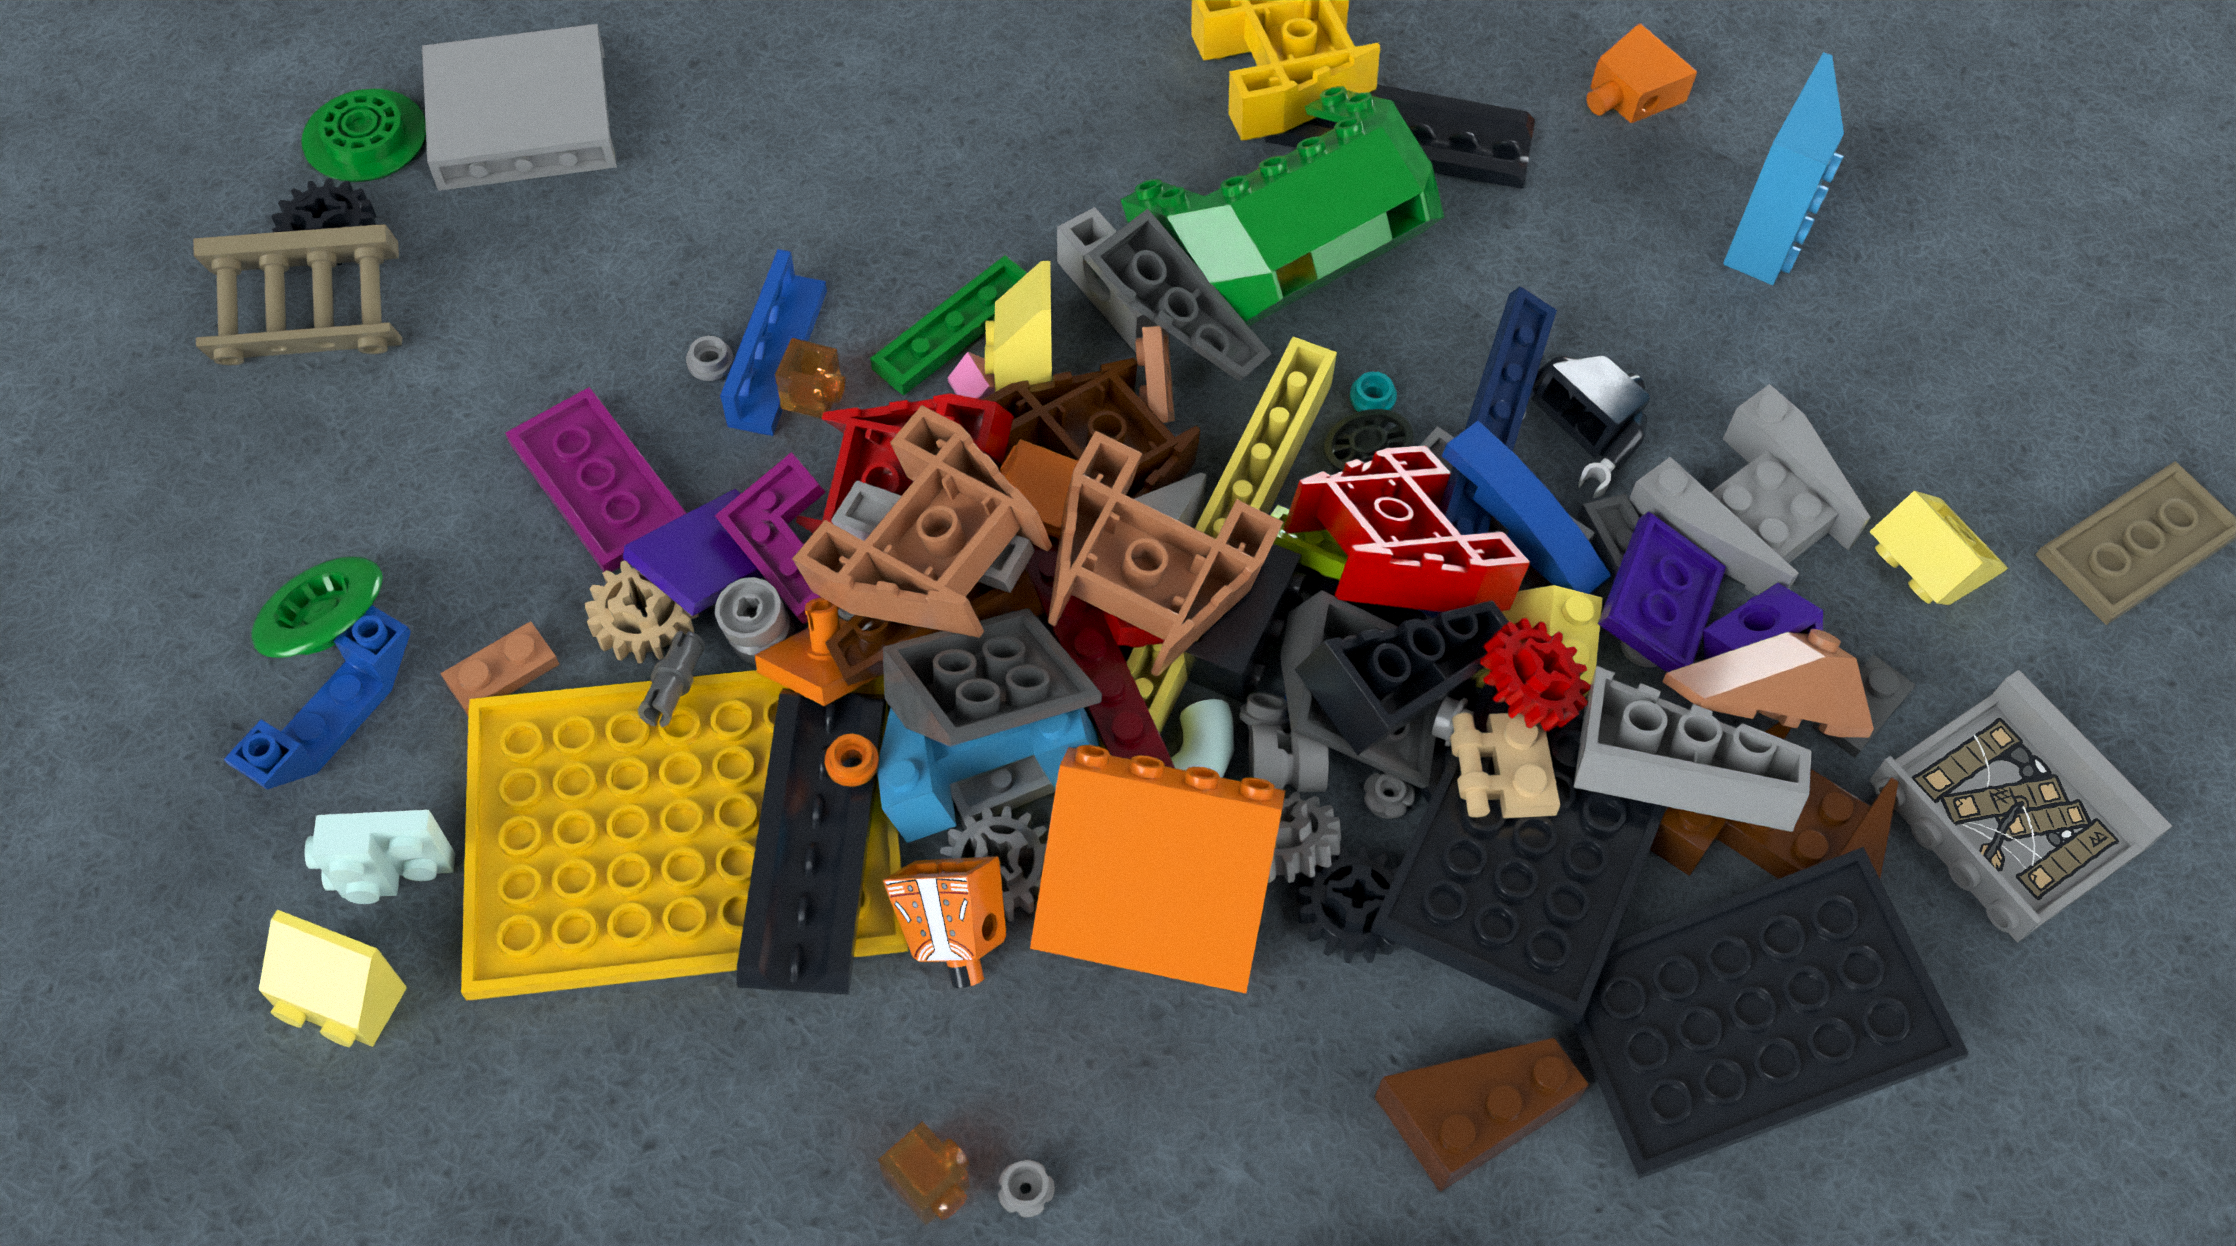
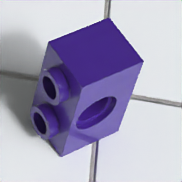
M1776 583L1703 629L1704 660L1786 632L1809 634L1811 629L1823 631V610L1780 583Z

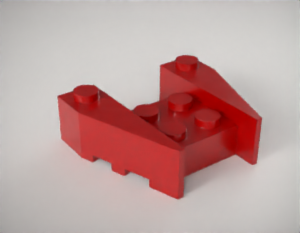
M951 393L935 395L933 399L915 402L902 400L889 402V405L867 409L855 407L823 412L822 420L843 432L844 435L823 519L818 520L798 515L796 523L812 533L818 529L824 520L832 523V518L856 481L902 496L914 481L907 478L890 442L921 405L960 424L984 455L987 454L993 462L1003 464L1014 416L997 402Z
M1426 445L1385 448L1375 452L1372 461L1363 463L1359 459H1355L1345 463L1343 471L1330 476L1323 471L1299 480L1283 528L1287 534L1328 530L1348 556L1335 592V597L1343 601L1446 612L1493 600L1501 611H1510L1530 564V561L1504 532L1461 535L1438 509L1451 473Z

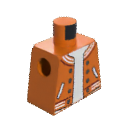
M998 856L915 860L883 879L885 889L912 957L918 962L946 961L954 988H966L982 982L984 974L980 958L1003 943L1006 937L1001 871Z

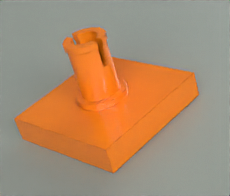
M822 597L810 600L805 605L808 628L755 654L757 673L823 706L879 677L876 676L851 685L846 683L825 642L847 621L839 618L838 606Z

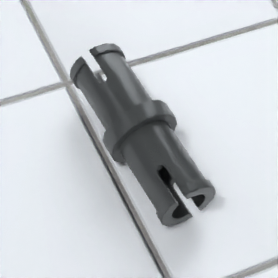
M677 632L672 639V644L664 660L656 663L650 675L652 685L638 708V715L645 723L656 727L661 713L663 715L659 721L660 727L669 724L680 697L688 693L694 682L692 672L699 657L705 650V643L699 635L693 632H687L682 645L681 642L685 636L684 632Z

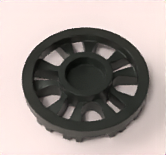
M1370 409L1353 413L1335 424L1325 439L1324 449L1328 463L1333 468L1334 473L1337 474L1343 471L1347 462L1359 459L1366 463L1372 461L1374 453L1385 448L1415 446L1411 424L1405 417L1390 410ZM1374 420V425L1367 426L1366 421ZM1388 422L1396 424L1389 431L1384 430ZM1352 426L1356 428L1351 436L1343 433ZM1347 457L1342 461L1338 460L1339 458Z

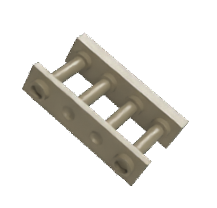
M386 224L193 238L194 257L210 273L217 275L218 336L196 337V347L211 360H214L215 363L220 365H239L244 363V358L348 349H358V351L365 354H381L388 351V346L402 345V336L390 322L382 323L379 265L386 259H399L398 240ZM356 262L360 264L362 324L334 327L332 268L336 267L337 263ZM308 265L312 268L314 328L286 330L284 272L288 271L289 267ZM260 269L264 271L266 332L238 334L237 276L242 273V270Z

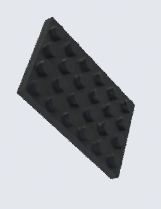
M1484 684L1472 710L1474 712L1475 729L1481 733H1488L1486 723L1489 714L1508 713L1510 707L1505 701L1496 703L1493 700L1494 695L1498 692L1494 685ZM1584 708L1578 712V716L1563 727L1557 725L1550 731H1546L1560 801V808L1556 816L1503 818L1500 799L1488 800L1489 814L1482 817L1469 816L1466 800L1460 797L1457 779L1462 775L1459 757L1454 756L1452 753L1371 929L1373 933L1578 1025L1585 1013L1667 807L1574 788ZM1480 757L1483 772L1488 775H1495L1492 757Z
M1864 847L1614 941L1579 1025L1573 1022L1638 1179L1966 1059L1969 1054Z

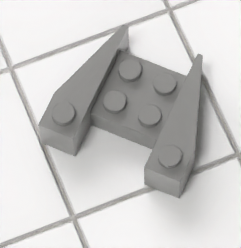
M1770 384L1737 407L1723 437V440L1749 462L1748 465L1709 492L1677 462L1669 457L1636 481L1629 498L1639 518L1649 511L1726 566L1725 575L1745 584L1744 589L1756 595H1759L1776 583H1780L1790 589L1799 573L1789 563L1827 533L1847 550L1851 549L1870 519V515L1805 414Z

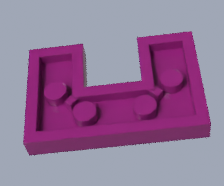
M791 452L719 511L715 517L766 580L776 588L779 596L797 618L805 624L808 621L805 612L806 603L821 597L811 591L792 560L804 544L788 524L826 492Z

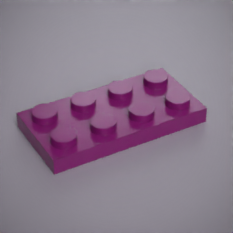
M590 387L505 432L513 450L603 572L606 570L613 572L621 567V562L625 561L623 553L626 544L687 514Z

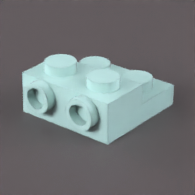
M429 810L316 815L314 836H308L305 843V861L309 869L322 870V884L326 891L337 890L342 898H346L353 903L371 904L377 902L380 896L397 895L400 875L414 881H429L434 879L436 874L454 873L455 851Z

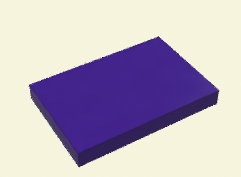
M736 489L624 546L623 559L691 616L716 604L720 593L730 583L741 578L756 577L760 579L764 577L715 517L719 511L741 494Z
M1648 511L1637 521L1598 624L1665 672L1691 665L1694 662L1703 636V629L1706 627L1726 566Z

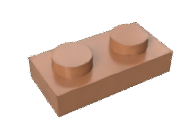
M1160 326L1142 327L1143 337L1136 338V358L1138 366H1145L1146 385L1140 386L1139 398L1162 423L1175 421L1169 334Z
M530 621L440 674L466 714L469 715V699L509 695L559 665V662Z

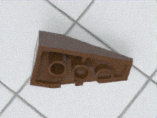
M1025 569L1010 593L977 582L966 596L979 621L1029 608L1036 617L1044 613L1032 580ZM854 615L825 644L846 683L851 685L884 674V646L940 632L941 630Z

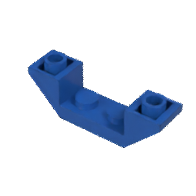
M371 605L360 619L334 640L345 662L283 730L279 731L260 719L224 758L225 762L267 790L317 774L392 691L411 633L410 629Z

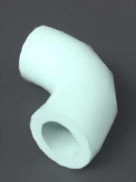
M1210 699L1199 701L1181 712L1180 721L1183 729V744L1180 751L1171 759L1176 769L1186 770L1189 767H1205L1216 771L1219 777L1223 778L1234 753V727L1229 704L1223 700Z

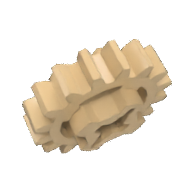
M626 560L622 561L621 573L615 575L606 570L603 572L606 585H592L590 588L594 601L586 602L585 609L589 617L587 623L591 634L597 638L600 648L604 652L613 647L616 658L620 661L629 652L634 653L637 663H643L648 652H653L659 660L664 659L663 647L671 646L674 635L679 631H683L685 635L688 631L694 632L691 619L699 617V613L691 616L635 568L631 569ZM638 601H641L643 608L646 609L647 617H643L638 609Z

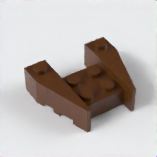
M1135 358L1101 364L1100 371L1072 376L1070 371L1054 374L1053 381L1030 385L1028 380L1011 383L983 398V400L997 402L1014 416L1003 463L1013 446L1017 445L1020 439L1079 461L1095 431L1141 452L1142 456L1132 485L1126 496L1133 499L1183 479L1195 464L1201 430L1196 425L1176 437L1168 430L1134 392L1138 367ZM994 462L1000 471L1003 464Z
M1778 722L1765 732L1785 740L1792 727L1783 726ZM1811 769L1809 796L1792 832L1668 807L1662 817L1650 850L1690 876L1714 840L1718 839L1777 879L1864 847L1878 877L1881 878L1899 781L1891 777L1869 806Z

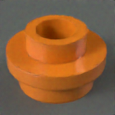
M845 734L838 737L829 746L825 754L827 773L833 781L847 787L859 786L868 782L876 774L879 767V756L875 745L869 739L858 734ZM849 758H858L862 761L860 765L855 767L843 766L844 762Z

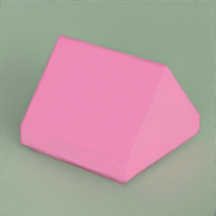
M969 352L965 354L948 377V382L956 395L983 399L995 392L994 374H985V358Z

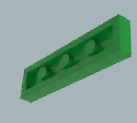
M1004 255L870 358L871 369L904 396L986 332V321L995 320V302L1022 279L1027 272Z

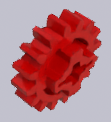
M1522 618L1515 625L1511 621L1505 624L1484 644L1483 647L1488 653L1480 659V664L1491 670L1483 678L1484 683L1496 686L1498 692L1494 695L1493 700L1496 703L1505 701L1510 706L1508 709V716L1510 718H1514L1519 713L1524 715L1526 727L1531 729L1539 722L1544 731H1550L1557 725L1563 727L1578 716V712L1588 704L1583 695L1590 690L1591 685L1580 679V676L1587 671L1586 665L1575 663L1572 657L1576 655L1578 650L1575 647L1567 648L1562 643L1563 634L1558 631L1553 636L1547 634L1544 622L1540 621L1532 628L1527 618Z

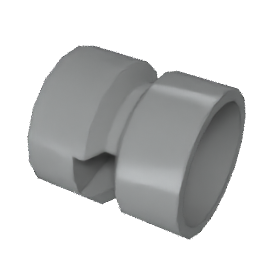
M752 577L741 578L730 583L720 593L715 604V617L721 630L729 640L735 653L745 662L756 665L755 654L795 634L796 628L776 588L765 580Z
M1280 725L1250 726L1248 748L1249 777L1267 780L1274 784L1276 789L1281 790L1284 789L1285 785H1291L1295 792H1326L1329 764L1328 746L1292 730L1290 733H1285Z

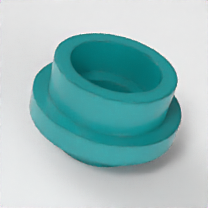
M1372 371L1364 373L1352 384L1349 398L1352 406L1358 412L1370 409L1391 411L1396 403L1397 391L1392 380L1387 375ZM1368 394H1375V395H1377L1379 398H1372V397H1369V396H1367V395H1368Z

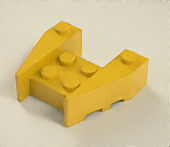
M1192 0V38L1203 61L1223 59L1227 56L1251 52L1257 63V66L1229 71L1228 114L1241 141L1283 133L1315 118L1306 114L1305 106L1320 99V93L1326 89L1344 86L1346 90L1358 93L1371 92L1377 89L1380 45L1379 43L1355 47L1347 33L1349 0Z

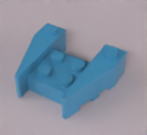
M890 708L877 770L882 810L907 843L957 826L950 784L1034 755L1056 790L1059 766L1068 747L1075 749L1081 745L1101 747L1098 733L1084 708H1080L954 746H948L905 728L895 712Z

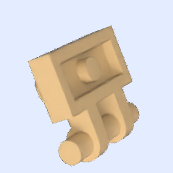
M1459 713L1453 716L1454 733L1451 735L1450 741L1453 755L1459 757L1462 775L1457 779L1460 797L1466 800L1469 816L1482 817L1489 814L1488 800L1500 799L1503 818L1557 815L1560 801L1546 731H1544L1540 722L1530 729L1526 727L1524 715L1520 713L1514 718H1510L1508 713L1489 714L1486 723L1488 733H1481L1475 729L1472 714ZM1480 757H1492L1495 775H1488L1483 772Z

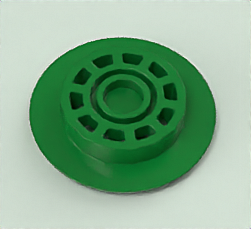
M362 89L348 92L328 101L310 117L302 134L303 153L308 162L317 171L332 179L349 182L377 180L399 171L415 158L425 141L426 120L419 106L403 94L385 89Z
M349 556L325 561L298 574L279 588L257 614L251 633L255 649L267 657L283 658L295 655H309L336 645L334 640L360 619L378 596L383 582L380 567L370 559Z

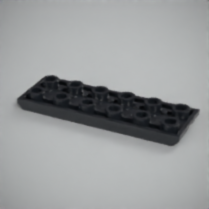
M1378 84L1377 89L1369 92L1372 96L1391 100L1431 162L1434 173L1523 189L1535 119L1527 111ZM1315 117L1286 132L1266 136L1265 142L1297 148V144L1302 140L1320 136L1334 129L1337 122Z
M782 688L779 694L737 962L738 988L849 995L877 772L872 779L862 785L854 787L840 785L833 781L827 773L825 754L829 746L838 737L845 734H858L869 739L875 745L878 756L880 755L887 702L882 694L848 693L826 706L791 689ZM849 758L844 762L843 766L855 767L860 765L862 761L858 758Z

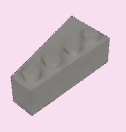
M1596 666L1586 699L1588 704L1584 708L1574 788L1790 832L1793 831L1809 796L1811 750L1743 723L1739 727L1734 728L1719 722L1712 716L1713 711L1695 704L1692 705L1690 710L1659 698L1661 691L1642 683L1639 684L1638 689L1613 680L1614 672Z

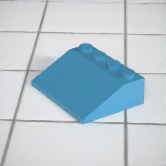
M1823 52L1773 141L1723 263L1728 267L1770 285H1774L1781 271L1788 274L1791 272L1801 252V248L1794 246V244L1797 242L1803 245L1815 221L1814 218L1807 215L1809 212L1817 214L1829 190L1828 187L1821 185L1822 181L1832 182L1844 157L1836 153L1844 135L1832 55Z

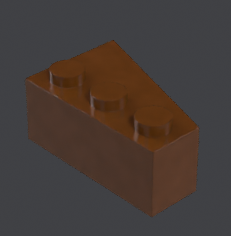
M1550 1038L1384 1076L1375 1094V1099L1441 1192L1576 1105L1589 1084L1555 1038Z

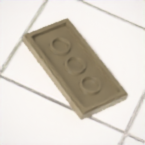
M2175 461L2042 546L2036 553V556L2105 625H2108L2236 540V517Z

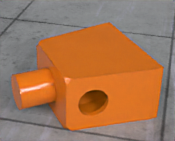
M1640 23L1598 60L1590 85L1592 91L1586 97L1587 105L1596 115H1602L1614 108L1627 121L1634 123L1687 101L1697 71Z

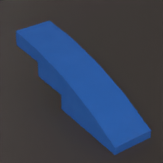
M1479 421L1475 422L1446 444L1442 457L1478 487L1473 500L1509 530L1507 537L1530 561L1529 565L1550 583L1592 595L1608 582L1611 577L1610 572L1573 519L1517 455Z

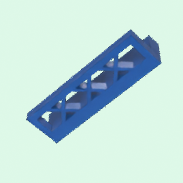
M777 249L720 394L729 428L770 436L774 435L826 296V281L795 275L791 251Z

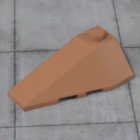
M1811 629L1809 634L1786 632L1667 672L1662 681L1693 704L1716 712L1754 719L1756 712L1778 720L1783 726L1798 728L1802 719L1821 723L1818 729L1823 734L1836 737L1869 738L1874 729L1857 659L1839 648L1841 641L1838 638L1818 629Z

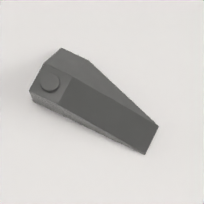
M1149 209L1142 212L1084 257L1085 261L1117 297L1239 382L1272 354L1221 293L1209 283L1203 272Z

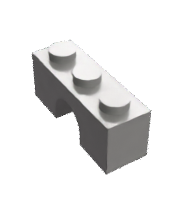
M1094 207L1057 227V263L1136 352V338L1143 337L1142 327L1159 325L1117 297L1085 261L1084 257L1087 253L1117 232Z

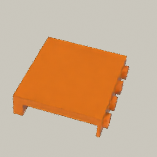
M1081 745L1077 749L1068 747L1059 766L1030 949L1246 993L1286 790L1276 789L1274 784L1260 778L1249 777L1242 779V781L1221 778L1216 771L1205 767H1189L1186 770L1166 767L1161 760L1150 756H1135L1132 759L1111 756L1108 750L1099 746Z

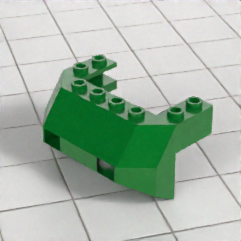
M1344 86L1326 89L1320 93V99L1306 105L1305 110L1307 115L1337 122L1334 129L1320 136L1302 140L1297 144L1296 150L1284 156H1274L1263 160L1259 164V169L1247 175L1234 176L1224 180L1220 184V189L1206 196L1185 190L1183 187L1162 182L1159 179L1144 181L1135 187L1134 193L1120 199L1127 222L1129 223L1142 212L1149 209L1203 272L1209 283L1221 293L1245 323L1251 326L1424 233L1444 218L1433 166L1391 100L1372 96L1369 92L1358 93L1349 91Z

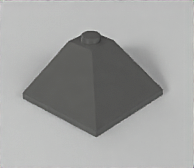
M1321 590L1288 614L1280 657L1291 730L1423 789L1429 786L1436 736L1432 735V729L1441 702L1357 756L1294 670L1325 640L1338 637L1344 640L1356 637L1360 632L1375 628L1382 631L1398 627L1346 601L1338 600L1335 596Z
M1029 608L979 621L984 630L980 638L940 631L883 647L884 699L905 728L948 746H954L1101 703L1102 693Z

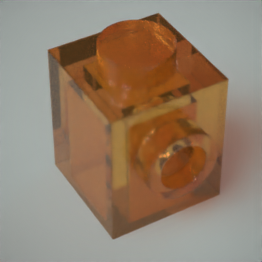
M791 338L775 373L781 409L822 419L823 412L830 411L833 403H839L845 391L846 378L840 373L837 349Z
M923 1121L878 1159L882 1176L925 1225L930 1223L936 1216L941 1221L946 1220L967 1200L968 1196L964 1191L970 1187L968 1172L965 1169L970 1165L968 1158L950 1138L941 1142Z

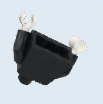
M1602 355L1584 359L1557 356L1538 369L1529 399L1594 459L1601 456L1603 460L1600 463H1591L1584 468L1578 483L1580 488L1586 479H1597L1601 484L1596 489L1593 498L1601 497L1606 492L1611 481L1612 470H1620L1644 440L1647 417L1643 410L1650 401L1649 394L1645 391L1644 381L1637 374H1626L1609 358Z

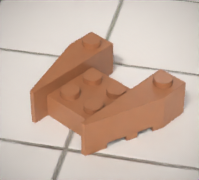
M921 405L890 442L907 478L914 481L865 541L824 520L792 560L812 592L850 614L980 638L984 630L968 598H966L967 594L1015 535L1029 539L1032 544L1047 552L1052 547V544L1038 511L1000 473L992 459L987 454L984 455L976 446L968 432L960 424Z
M1095 431L1073 470L1064 502L1048 623L1056 626L1073 595L1165 640L1151 670V674L1158 677L1251 590L1283 521L1236 499L1217 538L1215 539L1126 496L1132 485L1142 453Z

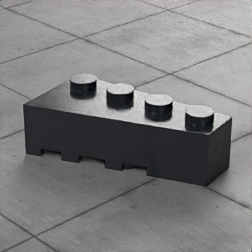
M1491 600L1442 612L1435 618L1420 621L1419 618L1404 621L1398 627L1379 631L1378 628L1363 631L1356 637L1341 640L1338 637L1325 640L1294 670L1358 756L1443 701L1446 697L1454 694L1489 671L1490 669L1480 664V659L1488 653L1483 646L1509 621L1494 601Z

